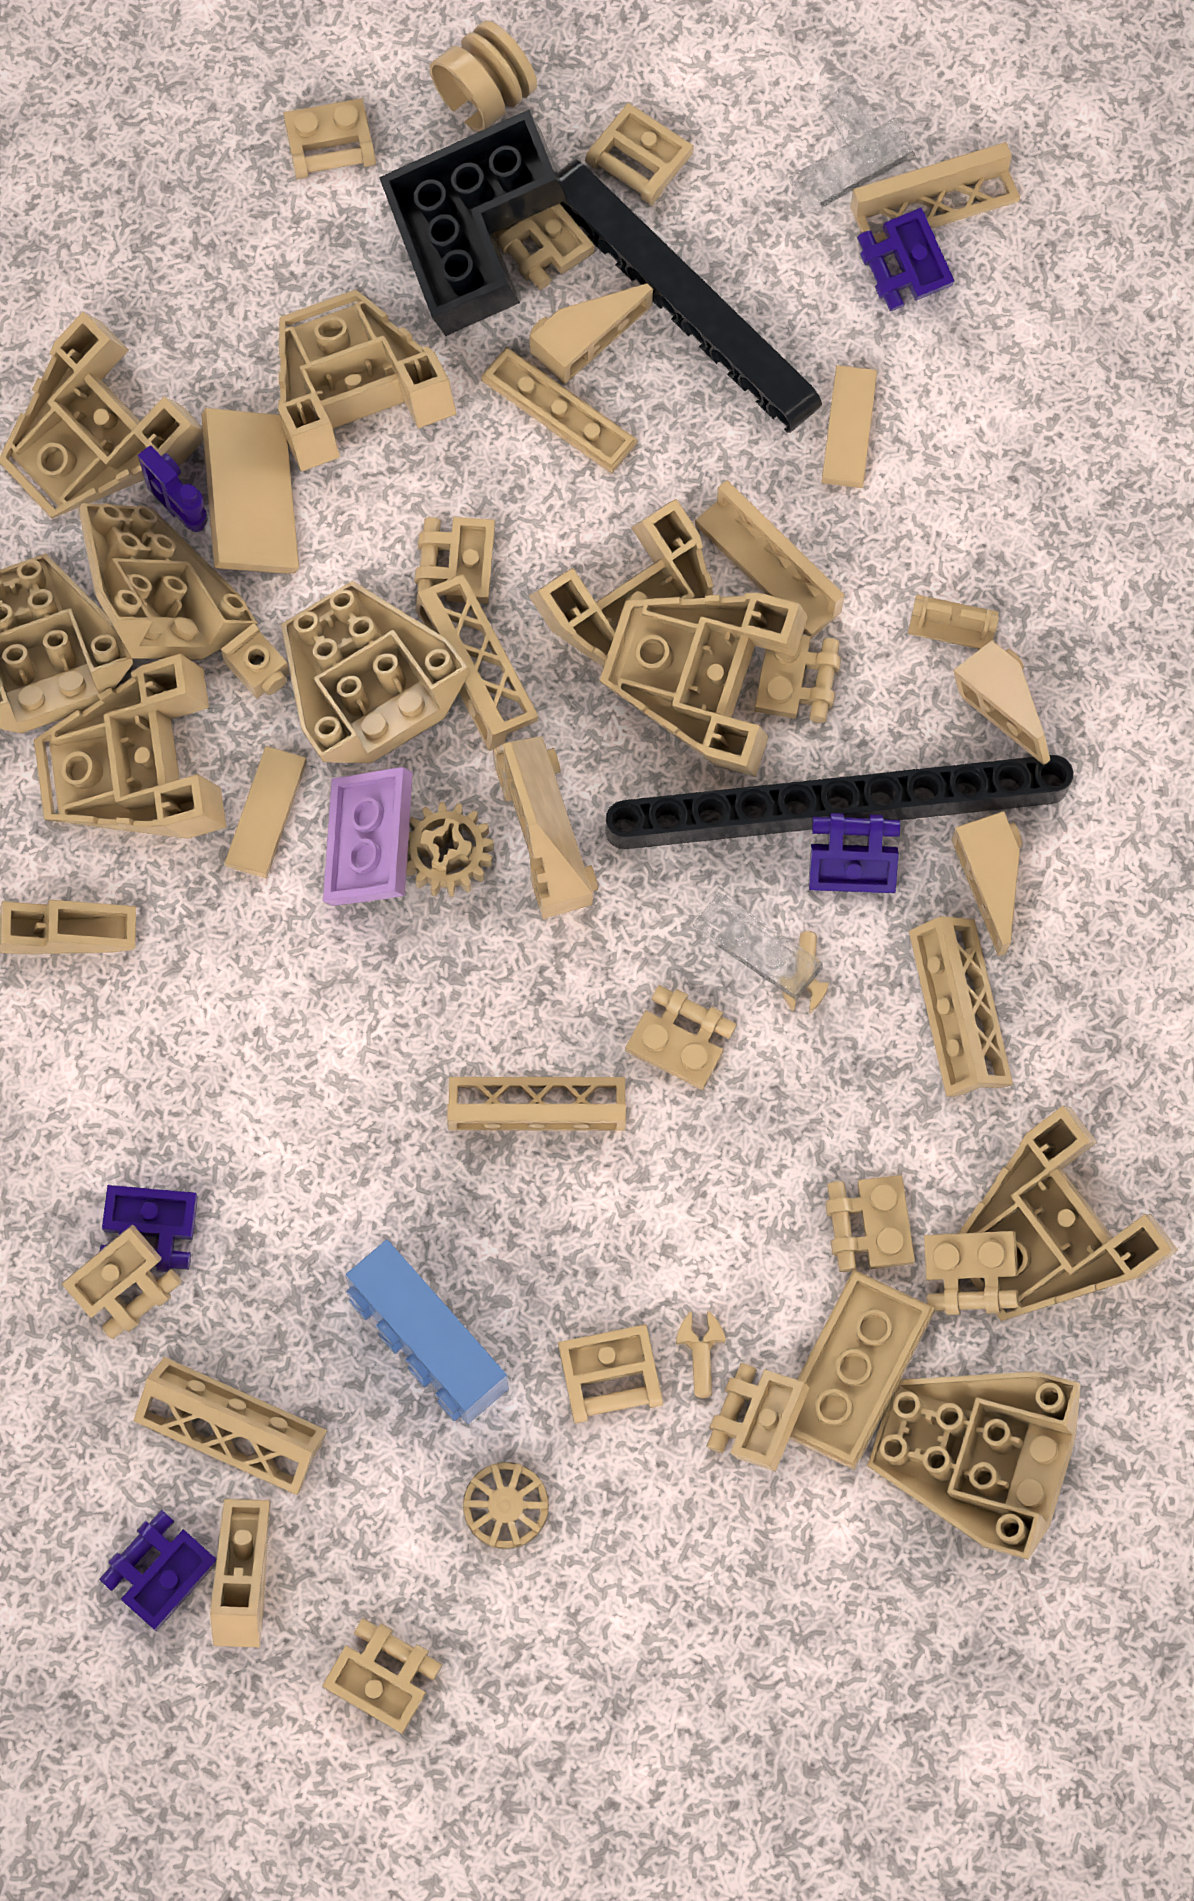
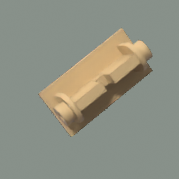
M916 594L908 634L981 649L994 638L999 612Z

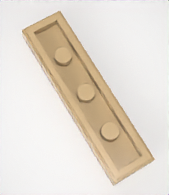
M508 347L501 352L481 376L482 382L611 474L637 445L635 437Z

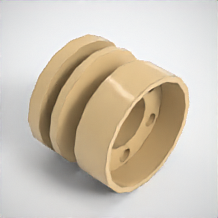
M486 20L479 24L473 30V33L469 32L461 40L462 48L458 46L450 47L429 65L430 76L442 100L453 112L468 100L478 109L475 114L464 122L475 132L489 128L505 114V106L514 108L522 101V97L526 98L537 89V79L533 67L523 50L502 27Z

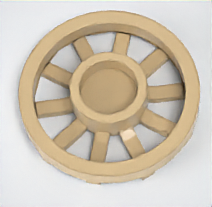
M511 1462L492 1464L478 1472L468 1484L463 1499L464 1517L470 1531L481 1542L497 1549H514L532 1541L544 1527L549 1510L547 1491L539 1477L527 1467ZM500 1471H514L509 1487L503 1485ZM492 1473L497 1489L494 1491L481 1482L483 1478ZM520 1474H523L532 1482L518 1492L515 1488ZM477 1487L489 1496L488 1501L471 1500L474 1489ZM537 1488L541 1502H524L523 1497ZM470 1508H488V1513L474 1522ZM524 1509H541L537 1523L523 1514ZM493 1519L496 1523L491 1537L482 1533L479 1528ZM518 1520L532 1529L522 1538H519L515 1522ZM502 1525L509 1526L512 1537L511 1541L497 1540Z

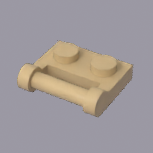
M363 98L283 112L296 179L307 178L308 173L356 164L363 163L364 167L376 165ZM359 142L360 145L357 148L307 157L304 156L303 152Z
M627 103L591 146L585 157V162L595 169L598 166L640 193L641 200L652 206L663 193L664 188L692 156L694 145L630 103ZM614 146L655 174L649 180L608 152Z
M646 1324L558 1342L574 1424L588 1421L587 1416L648 1404L649 1408L663 1406ZM638 1374L643 1375L645 1385L643 1387L583 1399L581 1386Z

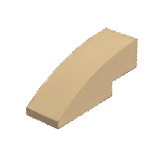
M50 899L46 905L2 901L0 905V953H112L135 949L136 906Z

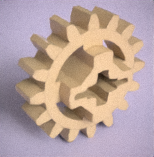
M444 802L439 803L438 812L434 814L427 807L422 808L424 817L422 821L413 817L410 818L409 826L413 833L409 832L407 861L409 862H407L406 875L410 876L417 873L415 878L416 887L420 889L426 883L431 884V894L433 896L438 894L441 887L447 888L449 897H454L455 887L460 885L467 893L470 892V880L474 878L477 881L483 882L485 876L481 867L492 866V856L487 854V852L494 850L493 839L485 838L489 834L488 824L484 823L476 826L478 813L474 810L467 816H464L462 804L459 803L454 807L453 812L447 811ZM441 826V827H439V828H437V829H435V830H433V831H430L431 829H433V828H435V827ZM462 829L469 833L476 847L472 846V842L463 839ZM452 836L454 849H449L441 862L440 849L445 848ZM418 852L422 853V856L430 858L432 862L431 870L421 862ZM461 866L466 867L457 873L449 874L451 871Z

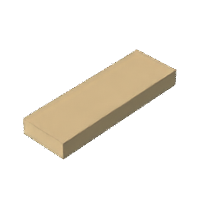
M836 365L821 483L863 488L877 370Z
M265 746L225 860L226 867L267 879L307 764L306 757Z

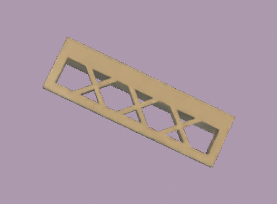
M1004 142L853 189L850 208L860 232L863 233L870 230L866 218L882 214L894 219L902 216L908 205L916 202L932 208L927 218L931 229L1019 202L1020 196L1009 172L1012 154L1007 143ZM1000 177L1007 194L993 198L979 192L984 181ZM976 184L974 189L968 187ZM955 190L970 196L966 206L956 210L941 204L946 193ZM938 196L936 201L930 199L932 197ZM975 199H977V200H979V201H982V202L973 204V202H974ZM900 208L898 213L892 211L894 209ZM937 211H940V212L944 213V214H940V215L935 216V214H936ZM884 232L874 235L877 243L887 239Z
M728 480L718 487L717 502L695 520V526L764 594L800 603L808 616L803 632L807 636H811L810 639H812L841 613L845 595Z
M459 575L419 591L415 610L422 624L448 639L469 668L470 673L460 689L459 695L488 750L491 751L504 744L507 734L537 722L539 716L465 575ZM459 589L466 602L462 614L444 608L439 597ZM469 610L474 618L467 616ZM452 621L458 623L456 629H455V627H454ZM463 625L481 631L485 638L481 649L463 644L459 636ZM488 646H489V648H490L492 654L489 653V652H486V649H487ZM471 657L477 658L475 665ZM482 661L500 667L503 673L500 685L482 680L478 673ZM506 681L511 689L505 688ZM489 692L496 694L494 701L490 696ZM500 697L518 702L524 714L504 722L497 709Z
M939 916L910 930L909 935L946 1096H960L978 1088H1004L1013 1085L975 919ZM955 931L962 932L965 950L957 943ZM965 972L973 980L974 991L967 985ZM975 1013L982 1020L984 1033L976 1025ZM985 1055L992 1062L995 1075H988L984 1059Z
M449 1077L448 1130L625 1131V1077ZM458 1088H477L488 1100L484 1104H457ZM486 1088L500 1089L492 1095ZM509 1088H521L532 1098L528 1104H501L497 1099ZM530 1088L544 1089L536 1095ZM553 1088H565L577 1100L573 1104H546L541 1099ZM574 1088L588 1089L580 1095ZM597 1088H616V1104H590L586 1099Z
M166 1357L159 1362L147 1377L133 1420L295 1495H298L311 1461L320 1449L327 1430ZM153 1397L167 1403L174 1416L165 1419L150 1412L149 1409ZM200 1418L209 1422L215 1435L205 1437L198 1434L191 1420ZM242 1437L249 1440L256 1453L247 1456L238 1452L231 1439ZM282 1455L298 1462L295 1475L291 1476L278 1470L273 1458Z

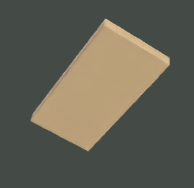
M205 408L201 417L214 568L284 574L296 573L299 569L288 442L280 415Z
M853 1269L797 1379L804 1382L810 1389L790 1439L855 1471L935 1313V1308Z

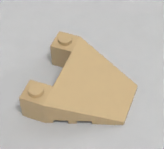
M356 289L279 317V356L281 367L279 372L280 400H278V411L288 445L301 472L340 458L333 428L405 402L417 428L456 415L449 379L435 352L427 346L421 347L412 339L409 331L404 327H396L389 321L388 315ZM358 301L357 303H354V305L351 307L342 309L340 311L331 313L329 315L320 317L318 319L309 321L296 327H286L288 325L327 312L329 310L338 308L340 306L349 304L351 302Z
M84 311L54 342L49 353L52 358L42 378H37L32 388V391L35 393L25 414L20 413L0 455V464L51 518L79 508L82 503H91L144 481L138 454L151 445L161 456L167 453L179 466L203 442L202 425L182 405L164 396L140 421L108 388L102 379L129 349L103 322ZM10 456H12L16 460V462L59 506L58 508L55 509L52 506V504L37 490V488L22 474V472L8 459Z
M677 499L665 504L631 527L654 563L595 602L574 568L560 574L529 595V598L553 633L603 668L626 600L674 597L697 599L714 595L712 578L710 573L707 572L701 550L703 545L700 534Z
M759 592L731 597L708 595L705 598L697 599L674 597L626 600L599 681L715 766L756 777L769 737L760 725L732 718L754 647L758 646L795 657L808 616L800 603Z
M182 654L140 666L131 673L132 678L116 689L108 688L98 695L100 700L82 712L76 710L34 739L44 820L185 839L227 828L221 787L199 774L182 779L179 778L171 719L209 708L204 669ZM48 741L50 744V752L59 814L54 813L47 751L45 742Z
M543 736L501 744L496 749H493L494 766L505 801L513 800L529 851L530 880L542 918L546 919L593 905V891L598 890V884L592 866L584 867L555 774L561 773L555 749L547 750Z
M1060 1107L1027 1132L1020 1142L1019 1148L1006 1167H1003L993 1186L982 1202H979L958 1233L1016 1231L1018 1276L1000 1277L1001 1290H1018L1019 1307L1009 1308L1010 1312H1006L1003 1308L1001 1313H995L1001 1321L1141 1278L1179 1251L1152 1214H1144L1114 1237L1110 1234L1063 1171V1168L1097 1144V1141L1071 1107ZM970 1278L979 1291L985 1290V1282L982 1278Z

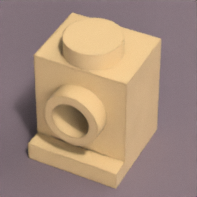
M255 623L221 648L224 663L256 699L265 692L267 695L276 693L286 683V676L289 674L286 660L261 634L260 629ZM259 656L265 658L259 665L251 664Z

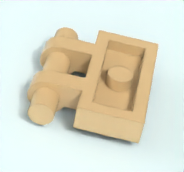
M560 203L519 221L511 228L506 227L494 233L498 239L497 244L504 254L509 252L518 263L520 274L526 281L531 279L539 290H542L551 282V278L544 271L545 267L552 263L562 275L594 253V244ZM529 237L540 248V250L532 255L522 244Z
M435 517L425 518L423 532L419 533L418 536L421 560L420 567H417L415 570L414 579L415 584L418 585V592L464 574L478 602L489 604L495 520L453 517L452 532H440V519ZM442 550L450 551L449 567H437L438 552ZM459 589L446 594L447 601L465 602Z
M802 635L795 657L765 649L754 712L796 719L798 706L801 703L812 705L809 717L811 721L817 723L826 722L828 708H832L834 704L835 692L832 691L834 673L839 672L841 657L838 655L840 642L833 638L823 639L821 652L813 653L808 652L811 636ZM805 668L818 670L815 687L813 688L802 687Z
M658 985L653 994L652 1001L666 1007V1010L661 1018L645 1010L625 1047V1051L704 1090L724 1050L709 1041L714 1032L730 1039L737 1024L722 1017L724 1012L714 1007L707 1009L689 1000V995L678 989L673 992ZM679 1014L701 1025L697 1035L674 1025Z
M902 1175L858 1180V1198H847L845 1182L843 1181L827 1184L829 1200L825 1202L827 1216L832 1217L835 1239L831 1240L832 1255L837 1256L839 1272L857 1270L855 1253L867 1252L869 1270L914 1265L915 1259ZM849 1214H862L864 1237H852Z
M132 1224L64 1280L62 1285L90 1318L104 1307L113 1317L104 1323L102 1328L108 1337L114 1339L124 1330L130 1332L141 1322L140 1317L153 1306L157 1305L160 1307L171 1298L170 1292L178 1287L182 1281L172 1269L159 1279L154 1277L149 1270L159 1263L162 1258ZM136 1282L143 1292L127 1304L119 1295Z
M1016 1231L924 1235L926 1280L944 1279V1293L927 1294V1304L934 1307L935 1311H945L946 1315H960L961 1310L985 1309L987 1314L1001 1313L1003 1308L1019 1307L1018 1290H1001L1000 1277L1018 1276ZM984 1278L985 1290L961 1292L960 1279Z
M740 1363L735 1378H729L724 1390L728 1395L719 1415H714L709 1429L712 1430L706 1447L715 1452L723 1453L729 1438H735L730 1451L735 1458L776 1472L810 1388L802 1381L766 1369L763 1371L758 1386L754 1385L752 1382L757 1369L748 1364ZM744 1401H751L743 1422H737L736 1420Z
M362 1618L354 1631V1635L368 1642L366 1648L360 1654L345 1645L322 1687L397 1732L404 1734L426 1695L425 1691L411 1684L418 1672L434 1681L443 1664L429 1657V1651L416 1644L415 1647H412L393 1636V1630L381 1623L379 1626H376ZM382 1651L404 1663L398 1675L375 1663Z

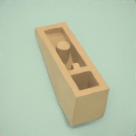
M646 283L561 308L549 319L543 317L533 326L530 332V353L565 385L652 307L653 288Z
M991 640L953 670L958 692L967 703L1040 763L1045 765L1050 761L1045 734L1023 673V663L1011 649L1005 651Z
M1003 811L955 827L951 839L998 956L1006 954L1011 943L1019 848L1022 847V839L1018 827L1015 823L1009 824Z
M224 1499L210 1609L213 1646L260 1647L264 1613L270 1500Z

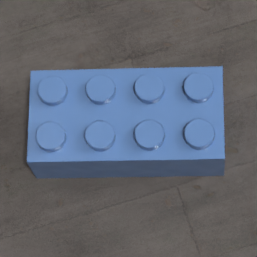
M388 1239L345 1274L349 1289L345 1292L350 1298L348 1300L365 1321L371 1316L374 1317L378 1322L375 1326L379 1331L378 1335L394 1354L402 1349L408 1356L405 1359L409 1365L407 1367L408 1370L424 1388L431 1383L438 1390L435 1393L438 1398L437 1403L454 1422L461 1417L469 1425L509 1390L507 1374Z

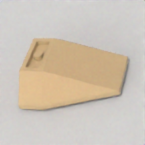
M107 503L81 504L78 510L95 596L132 658L164 659L182 654L190 660H203L220 650L253 623L257 626L258 623L241 596L152 507L142 505H111Z
M46 553L0 569V729L22 734L64 719L76 710L84 711L100 700L98 695L108 688L115 689L133 665L129 652L106 613Z
M354 581L349 582L281 624L301 730L323 762L373 763L443 720L470 673L469 668L448 639Z
M1036 1371L900 1380L883 1414L867 1466L984 1548L1029 1560L1050 1527L1076 1440L1081 1385L1078 1382Z

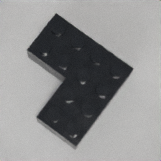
M529 109L379 177L430 314L445 336L520 303L494 233L568 200L542 131Z

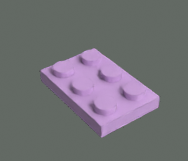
M404 767L332 778L323 902L331 906L405 896L413 772Z

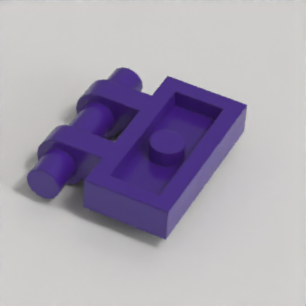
M922 207L885 222L882 229L887 239L877 243L871 230L857 236V240L862 248L860 252L862 261L865 266H870L877 282L875 290L880 299L884 298L890 312L905 305L899 293L904 288L909 287L914 300L917 301L951 287L955 282ZM894 253L902 273L892 277L884 258Z
M151 445L138 454L147 489L186 528L193 532L202 531L207 524L208 516L204 508L201 492L192 484L183 485L178 477L181 474V470L167 453L161 456Z
M830 813V817L813 816L812 834H829L828 844H811L809 890L896 893L898 847L882 846L883 836H900V820L883 819V815L869 814V818H844V813ZM843 835L868 836L867 846L843 845Z
M107 1185L102 1230L107 1233H118L120 1235L133 1224L142 1236L159 1237L158 1249H154L162 1258L154 1266L157 1272H168L172 1268L189 1270L191 1252L174 1251L175 1239L193 1240L198 1195L195 1192ZM101 1244L99 1251H101L107 1245Z
M160 1510L150 1523L146 1520L136 1530L139 1535L121 1555L117 1552L108 1561L111 1566L99 1578L107 1588L113 1591L125 1577L133 1586L124 1594L121 1600L156 1632L214 1568L217 1561L209 1551L184 1529L170 1543L163 1534L175 1521L163 1510ZM153 1546L161 1554L141 1574L134 1566Z

